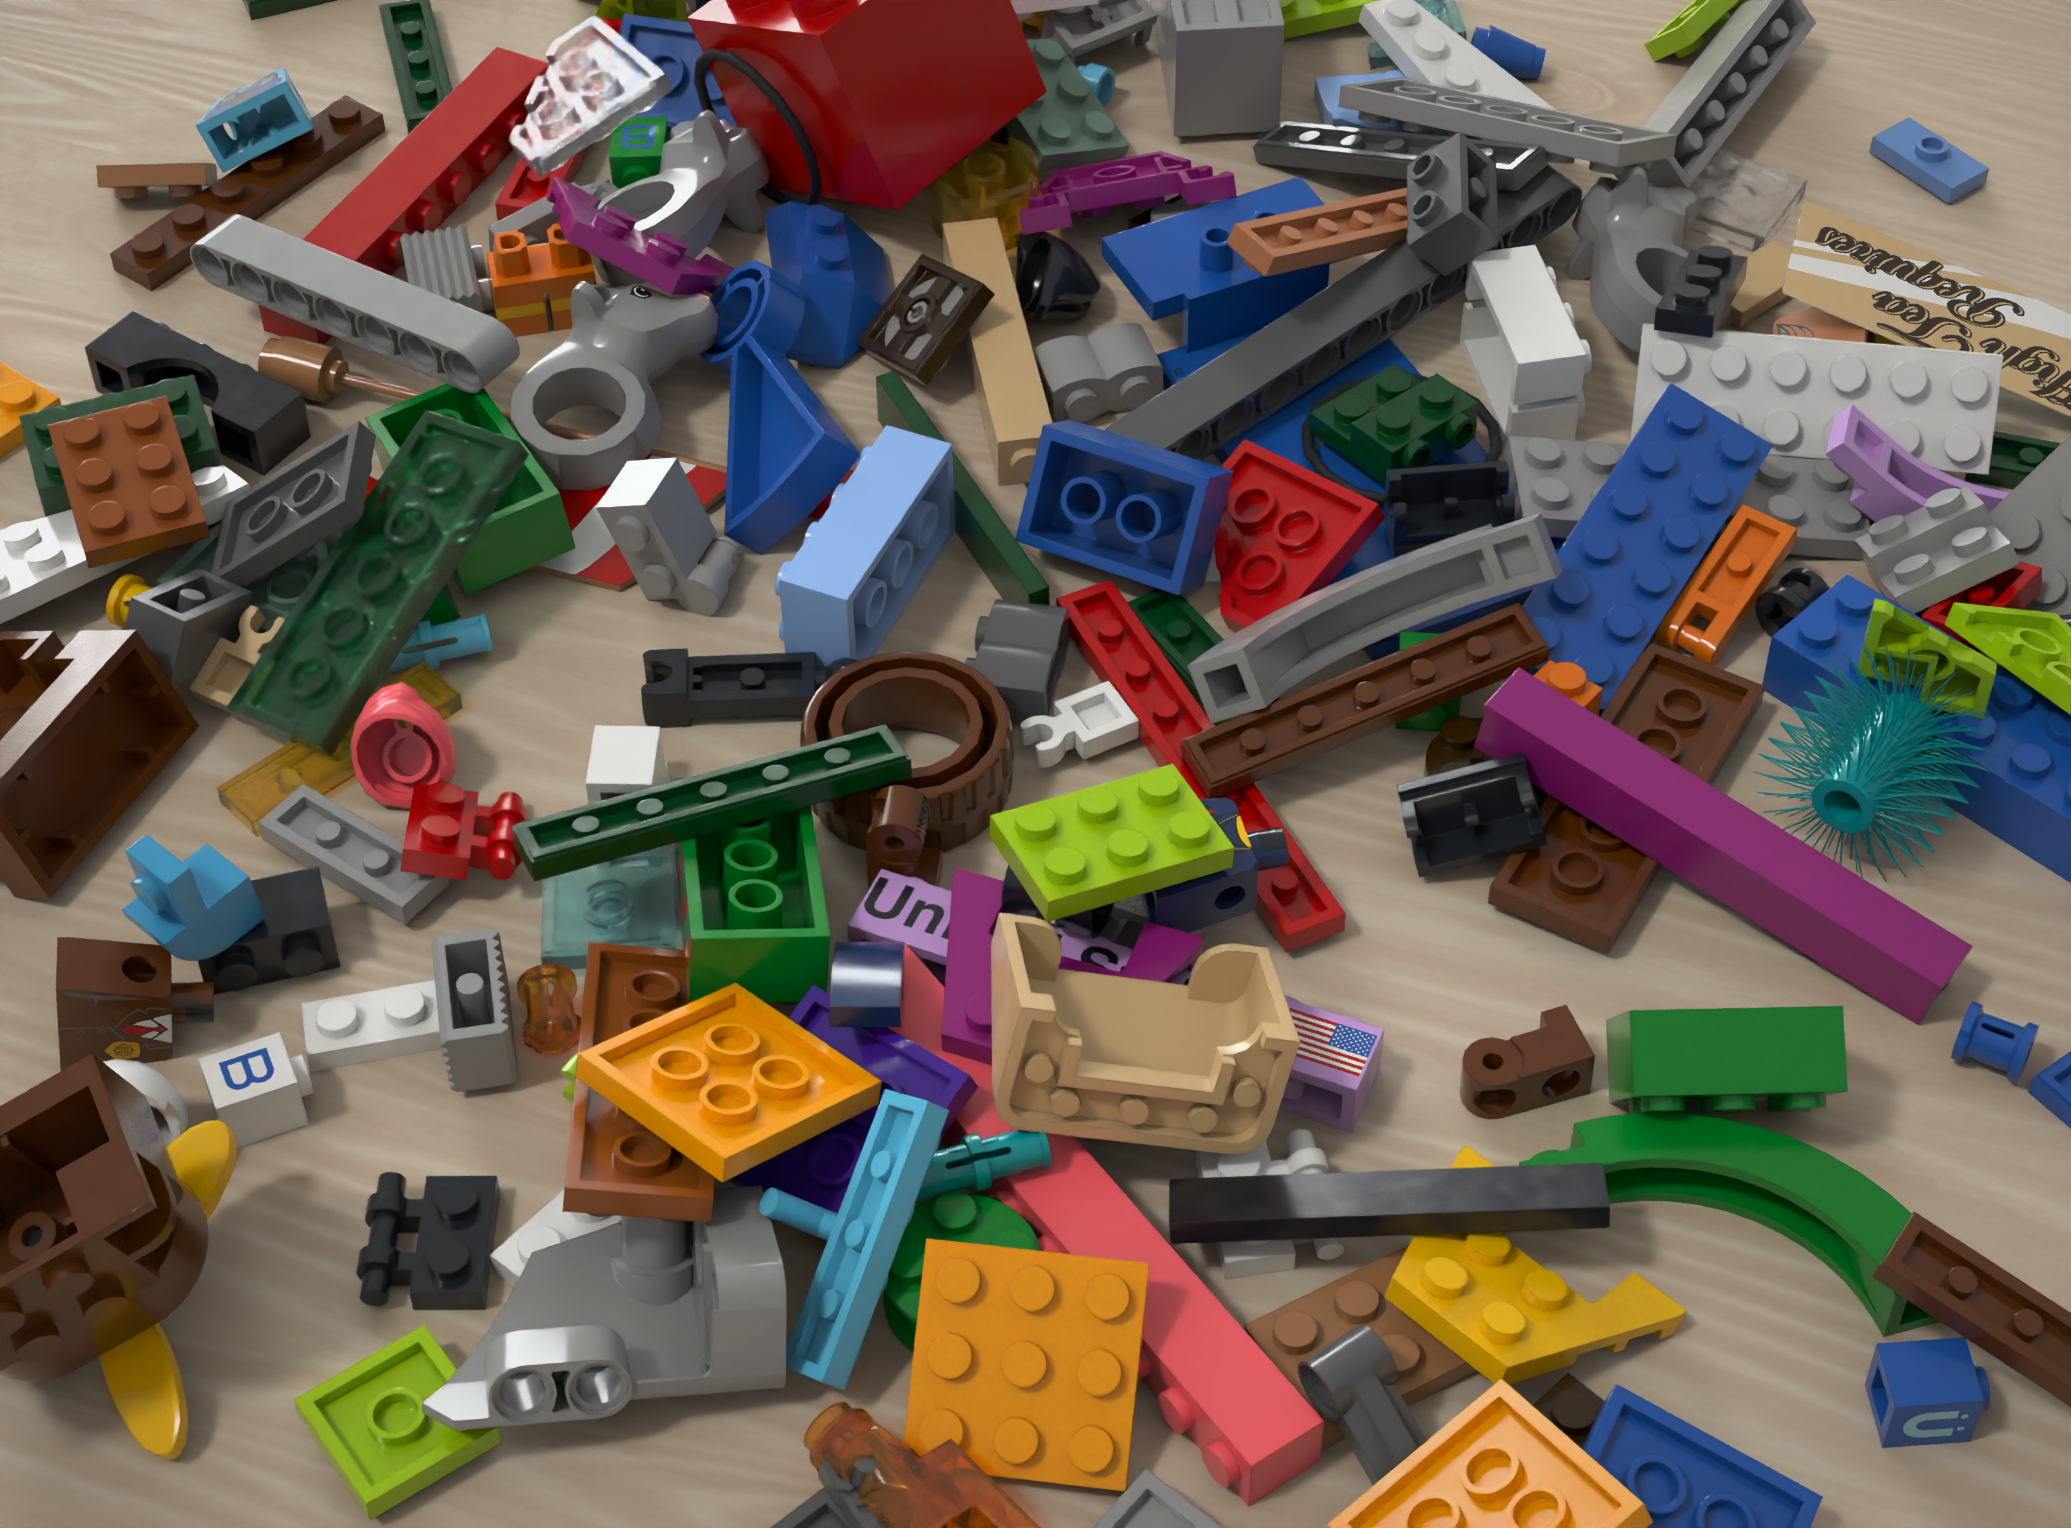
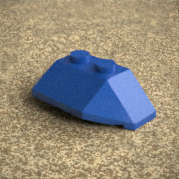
M789 201L769 209L764 218L772 269L797 284L803 290L805 298V313L802 324L786 357L790 360L841 369L851 360L853 355L862 351L856 344L857 340L892 294L884 249L843 212L834 211L823 205H806Z

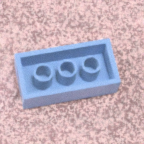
M886 425L873 445H867L862 450L853 474L846 484L840 483L836 487L830 507L819 522L814 521L811 523L800 550L792 561H785L778 572L775 593L781 600L782 619L779 626V638L784 641L785 653L815 652L816 670H825L833 661L843 657L860 661L876 654L955 533L953 452L951 443Z

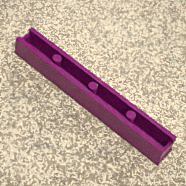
M1518 667L1484 704L1482 711L1485 714L1474 745L1476 749L1492 759L1523 752L1532 784L1917 1025L1925 1017L1929 1007L1940 992L1944 991L1948 986L1955 971L1971 951L1972 945Z

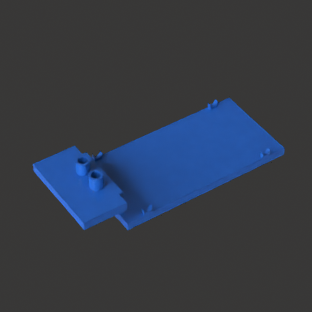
M1301 176L1102 238V257L1152 321L1183 311L1182 346L1157 354L1163 367L1164 391L1328 287L1330 264L1342 260L1265 277L1248 268L1244 263V258L1226 244L1236 223L1325 205ZM1388 338L1213 452L1220 464L1223 465L1241 442L1246 439L1316 473L1303 453L1301 427L1317 400L1340 384L1377 374L1394 363L1408 373L1421 374L1394 342ZM1313 434L1315 451L1331 472L1356 487L1385 494L1384 484ZM1474 438L1465 447L1452 451L1429 466L1485 462L1488 453ZM1379 505L1380 508H1381V511H1382V513H1383V511H1384V506ZM1383 521L1329 585L1393 559ZM1550 537L1557 554L1564 543L1561 541V537ZM1537 584L1453 610L1402 631L1442 634L1519 602L1523 606ZM1400 632L1362 649L1372 662L1398 652Z

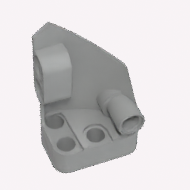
M761 1185L714 1189L711 1222H668L657 1218L622 1216L621 1222L532 1252L508 1300L487 1333L447 1383L422 1403V1413L453 1430L599 1419L614 1415L623 1409L629 1400L784 1388L786 1383L787 1339L786 1281L783 1261L771 1218L761 1215L759 1211V1202L763 1195Z

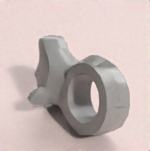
M705 110L699 114L695 121L681 122L671 129L668 142L663 145L659 175L641 179L618 189L602 199L597 209L603 212L605 206L608 205L626 212L637 220L634 228L653 238L657 232H662L680 240L688 247L685 254L695 259L714 236L724 213L736 226L748 233L755 234L760 230L765 222L755 192L768 183L770 171L763 150L751 129L735 128L725 119L719 120L714 112ZM590 253L592 262L603 281L616 286L647 283L637 276Z
M1631 167L1620 180L1600 177L1580 202L1572 223L1580 239L1571 255L1567 271L1570 279L1584 280L1591 277L1590 296L1595 315L1613 336L1628 348L1640 353L1643 324H1654L1656 307L1689 254L1681 246L1685 234L1699 213V204L1694 192L1679 186L1658 187L1648 182L1647 174L1643 169ZM1731 305L1717 330H1724L1730 326Z
M579 281L574 287L570 301L573 326L569 336L561 345L544 356L523 376L514 387L511 395V426L557 489L593 491L611 485L627 461L644 460L648 456L659 437L662 422L657 399L651 386L683 357L701 353L711 348L716 341L719 317L708 296L700 293L669 297L637 283L609 289L601 285H590L586 281ZM595 405L609 409L621 417L619 423L609 431L590 439L568 440L552 435L543 428L545 423L559 411L574 406Z

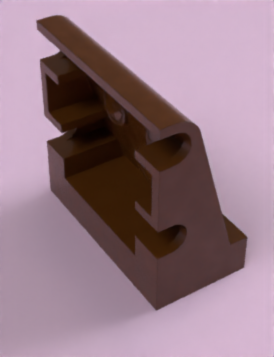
M80 630L66 646L62 644L54 631L0 632V878L14 897L50 899L199 727V724L136 630Z

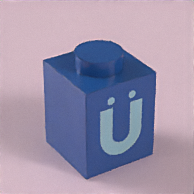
M1966 1338L1877 1343L1865 1381V1388L1882 1448L1971 1442L1981 1411L1988 1410L1990 1390L1984 1368L1982 1366H1974Z

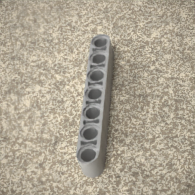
M234 214L190 248V258L194 267L212 285L468 393L474 394L482 390L514 363L520 355L517 339L511 330L499 320L242 215Z

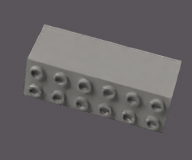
M1150 0L1151 7L1158 14L1154 28L1174 137L1190 136L1199 138L1207 135L1233 133L1251 135L1272 131L1279 125L1284 21L1279 0Z

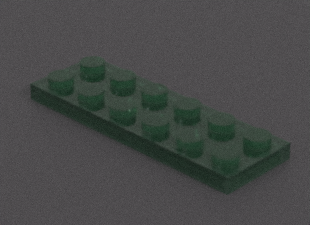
M425 410L364 501L365 510L362 517L352 528L344 531L226 707L228 711L238 721L331 758L528 458L529 454L520 441Z

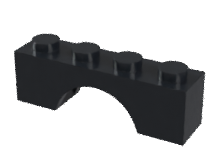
M135 311L130 312L85 346L96 391L102 394L118 393L156 384L166 379H178L194 375L203 404L212 408L211 414L221 454L263 476L311 438L305 411L306 404L302 393L298 392L294 387L277 382L255 371L248 364L239 363L213 350L207 344L198 343L172 330L166 324L156 322Z

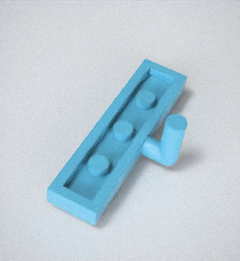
M885 1089L838 1213L775 1188H769L763 1193L759 1202L761 1215L827 1240L786 1349V1368L845 1390L851 1371L860 1357L862 1342L878 1299L886 1288L888 1273L905 1227L913 1216L915 1201L929 1163L939 1147L940 1134L949 1113L948 1109L927 1100Z

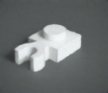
M1109 681L1055 701L1054 717L1045 715L1033 716L1020 724V742L1023 746L1044 741L1035 745V763L1039 768L1057 764L1062 760L1065 752L1073 748L1077 750L1084 760L1139 738L1138 718Z

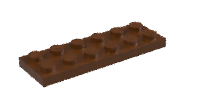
M1649 642L1600 717L1712 786L1762 704L1765 686ZM1549 795L1540 808L1547 845L1510 854L1490 885L1488 903L1609 954L1663 865L1552 795Z

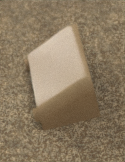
M999 912L991 942L992 1094L995 1108L1002 1121L1010 1127L1024 1131L1221 1154H1244L1256 1149L1267 1140L1273 1129L1300 1045L1295 1024L1267 947L1236 943L1220 944L1212 947L1198 958L1193 967L1188 985L1058 969L1061 961L1062 946L1054 927L1047 921L1035 917Z

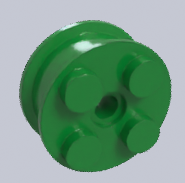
M958 1191L945 1193L914 1207L913 1216L905 1227L888 1273L886 1288L883 1291V1306L888 1325L897 1339L912 1353L914 1352L926 1238L1040 1251L1038 1240L1031 1226L1014 1209L993 1198L976 1194H965Z

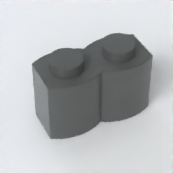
M996 599L989 617H979L975 634V651L977 655L976 658L967 657L965 664L982 673L998 689L1008 706L1010 719L1024 721L1038 715L1050 716L1057 682L1062 674L1069 647V608Z

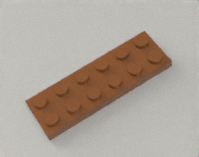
M588 942L578 1053L689 1004L684 950ZM575 1075L562 1212L587 1213L596 1217L616 1215L657 1218L668 1222H711L714 1176L586 1085Z

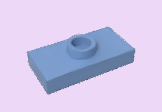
M1910 117L1872 137L1869 151L1871 154L1947 204L1986 184L1989 172L1988 167Z

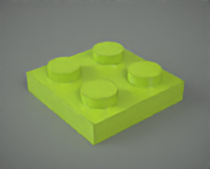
M425 1325L293 1399L298 1416L370 1520L502 1443L499 1427L453 1430L422 1413V1403L444 1386L457 1371Z

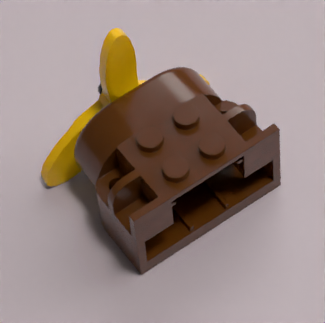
M94 1054L88 1055L0 1106V1374L20 1381H47L67 1375L99 1357L113 1401L132 1435L143 1448L163 1459L174 1460L181 1455L187 1438L188 1412L180 1370L168 1338L159 1322L182 1304L197 1283L204 1267L209 1242L207 1221L225 1191L237 1160V1139L234 1131L220 1120L203 1122L189 1128L166 1148L145 1095Z

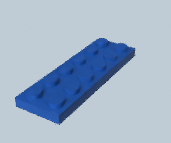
M1671 382L1558 551L1557 557L1563 571L1555 579L1538 583L1522 606L1550 647L1548 661L1574 663L1585 671L1588 681L1603 688L1599 717L1610 703L1773 447L1766 440ZM1547 662L1534 666L1525 671L1533 676Z

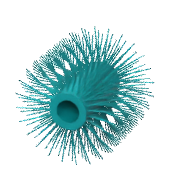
M1885 643L1893 682L1892 694H1889L1887 691V679L1884 685L1881 668L1879 675L1875 658L1873 659V664L1869 650L1867 652L1864 644H1862L1873 666L1880 693L1845 651L1842 650L1854 666L1864 690L1827 661L1841 679L1846 691L1815 676L1831 699L1804 691L1818 711V713H1813L1792 706L1806 729L1780 722L1781 726L1796 744L1783 742L1771 737L1768 738L1793 761L1777 759L1758 753L1798 778L1778 777L1756 771L1754 773L1808 791L1801 793L1756 791L1765 795H1779L1775 797H1790L1787 799L1802 798L1800 801L1805 799L1812 800V804L1802 807L1763 812L1784 811L1775 814L1779 815L1802 809L1788 816L1790 817L1809 808H1814L1813 811L1802 817L1805 818L1816 811L1817 814L1783 830L1811 819L1791 833L1793 834L1816 818H1821L1806 835L1822 820L1824 822L1803 842L1808 840L1825 823L1828 824L1812 847L1814 848L1829 826L1832 827L1821 851L1823 853L1834 829L1836 830L1827 849H1829L1838 830L1840 835L1833 861H1835L1841 839L1840 865L1842 861L1844 832L1847 833L1845 846L1849 833H1851L1850 859H1852L1854 844L1856 871H1858V860L1861 877L1863 878L1855 833H1860L1862 842L1864 841L1867 846L1868 855L1870 852L1874 866L1876 863L1880 875L1887 882L1876 861L1869 834L1903 875L1907 877L1896 862L1886 838L1923 867L1908 847L1903 836L1935 853L1919 829L1946 836L1931 814L1957 820V817L1950 811L1941 797L1968 804L1951 781L1979 788L1975 782L1953 764L1976 767L1990 772L1951 750L1950 747L1977 749L1995 754L1994 752L1940 734L1948 732L1994 733L1984 732L1986 730H1969L1976 729V727L1958 729L1965 725L1953 728L1945 727L1952 723L1942 727L1936 726V722L1943 719L1987 713V711L1964 714L1976 710L1973 709L1944 717L1963 708L1960 707L1934 718L1933 716L1949 706L1947 704L1974 692L1972 691L1938 706L1960 691L1959 689L1933 706L1932 704L1927 708L1944 689L1930 702L1928 701L1956 674L1954 673L1923 703L1920 702L1940 674L1938 673L1919 700H1917L1916 697L1934 658L1915 696L1913 697L1914 692L1923 674H1921L1911 696H1909L1917 661L1915 660L1907 688L1909 648L1904 694H1901L1905 676L1900 692L1897 693L1899 663L1897 664L1895 683L1893 654L1891 652V667ZM1852 684L1866 695V698ZM1850 686L1864 699V701L1861 700L1855 694V692L1850 688ZM1870 686H1871L1872 689L1876 692V694L1880 697V700H1879V701H1878V699L1876 698V695H1874V693H1873L1872 690L1870 689ZM1838 693H1840V694L1843 695L1845 698H1847L1848 700H1850L1851 703H1852V705H1851L1848 701H1846L1843 697H1841ZM1947 705L1946 707L1942 708L1941 710H1939L1938 712H1936L1935 714L1932 715V713H1931L1932 711H1935V710H1937V709H1939V708H1941V707ZM1826 708H1828L1829 710H1831L1833 713H1835V714L1838 715V716H1834V715H1833L1831 712H1829ZM1815 724L1823 728L1825 731L1819 729ZM1802 735H1804V736H1806L1807 738L1811 739V740L1813 741V743H1812L1811 741H1809L1808 739H1806L1805 737H1803ZM1934 735H1935V736H1938V737H1941V738H1944V739H1948V740H1951V741H1944V740H1940V738H1939V739H1935V738H1933V737H1934ZM1801 738H1803L1804 740H1806L1807 742H1809V743H1810L1811 745H1813V746H1809V745H1808L1806 742H1804ZM1939 748H1945V749L1951 751L1952 753H1954V754H1956V755H1958V756H1960V757H1962V758H1964V759H1961V758H1959V757H1957V756H1955V755H1952V754H1950V753H1948V752H1946V751H1943V750H1941V749H1939ZM1789 750L1793 751L1794 753L1800 755L1801 757L1807 759L1810 762H1805ZM1938 751H1940V752H1942V753H1945V754H1947V755H1949V756H1952V757H1954V758H1951V757L1942 755V754H1940ZM1788 753H1790L1791 755H1793L1794 757H1796V758H1797L1798 760H1800L1801 762L1796 761V760H1795L1793 757H1791ZM1937 763H1942V764H1944L1945 766H1947V767H1948L1949 769H1951L1952 771L1946 769L1945 767H1943V766H1941V765H1939V764H1937ZM1946 763H1949V764H1950L1951 766H1953L1956 770H1954L1952 767H1950V766L1947 765ZM1780 764H1782V765H1784V766H1786V767H1788V768H1790V769H1793V770H1795V771H1797V772H1799V773H1801V774H1804V775H1806V776H1808V777H1807V778H1803V777H1801L1800 775H1798V774H1796V773L1790 771L1789 769H1787V768L1781 766ZM1791 766H1794V767L1803 769V770H1805L1807 773L1802 772V771H1800V770H1798V769H1795V768H1793V767H1791ZM1940 768L1946 770L1947 772H1949V773H1951V774H1948V773L1942 771ZM1788 781L1794 782V783H1798V784H1802V785H1807V786L1815 787V788H1814L1813 790H1811V789H1808V788H1804V787H1801V786H1798V785L1789 783ZM1933 781L1936 782L1937 784H1939L1940 786H1942L1943 788H1945L1946 790H1944V789H1942L1941 787L1935 785V784L1933 783ZM1925 796H1929V797H1930L1932 800H1934L1937 804H1935L1933 801H1931L1930 799H1928V798L1925 797ZM1922 797L1925 798L1926 800H1928L1929 802H1931L1932 804H1934L1935 806H1933V805L1929 804L1928 802L1924 801V800L1922 799ZM1914 812L1919 813V814H1920L1922 817H1924L1926 820H1924L1923 818H1921L1920 816H1918V815H1917L1916 813H1914ZM1911 813H1912L1913 815H1915L1916 817H1918L1919 819H1921L1922 821H1924L1925 823H1923V822H1921L1920 820L1914 818V817L1911 815ZM1897 822L1900 823L1903 827H1905L1908 831H1910L1914 836H1912L1910 833H1908L1900 826H1898ZM1870 826H1871V828L1873 829V831L1876 833V835L1878 836V838L1880 839V841L1882 842V844L1884 845V847L1880 844V842L1876 839V837H1875V836L1871 833V831L1868 829ZM1887 828L1892 830V832L1897 836V838L1902 842V844L1893 836V834ZM1883 829H1884L1894 840H1896L1907 852H1905V851H1904L1900 846H1898L1893 840H1891L1887 835H1885L1884 832H1883ZM1900 830H1902L1903 832H1905L1906 834H1908V835H1909L1910 837H1912L1913 839H1911V838H1909L1908 836L1902 834Z

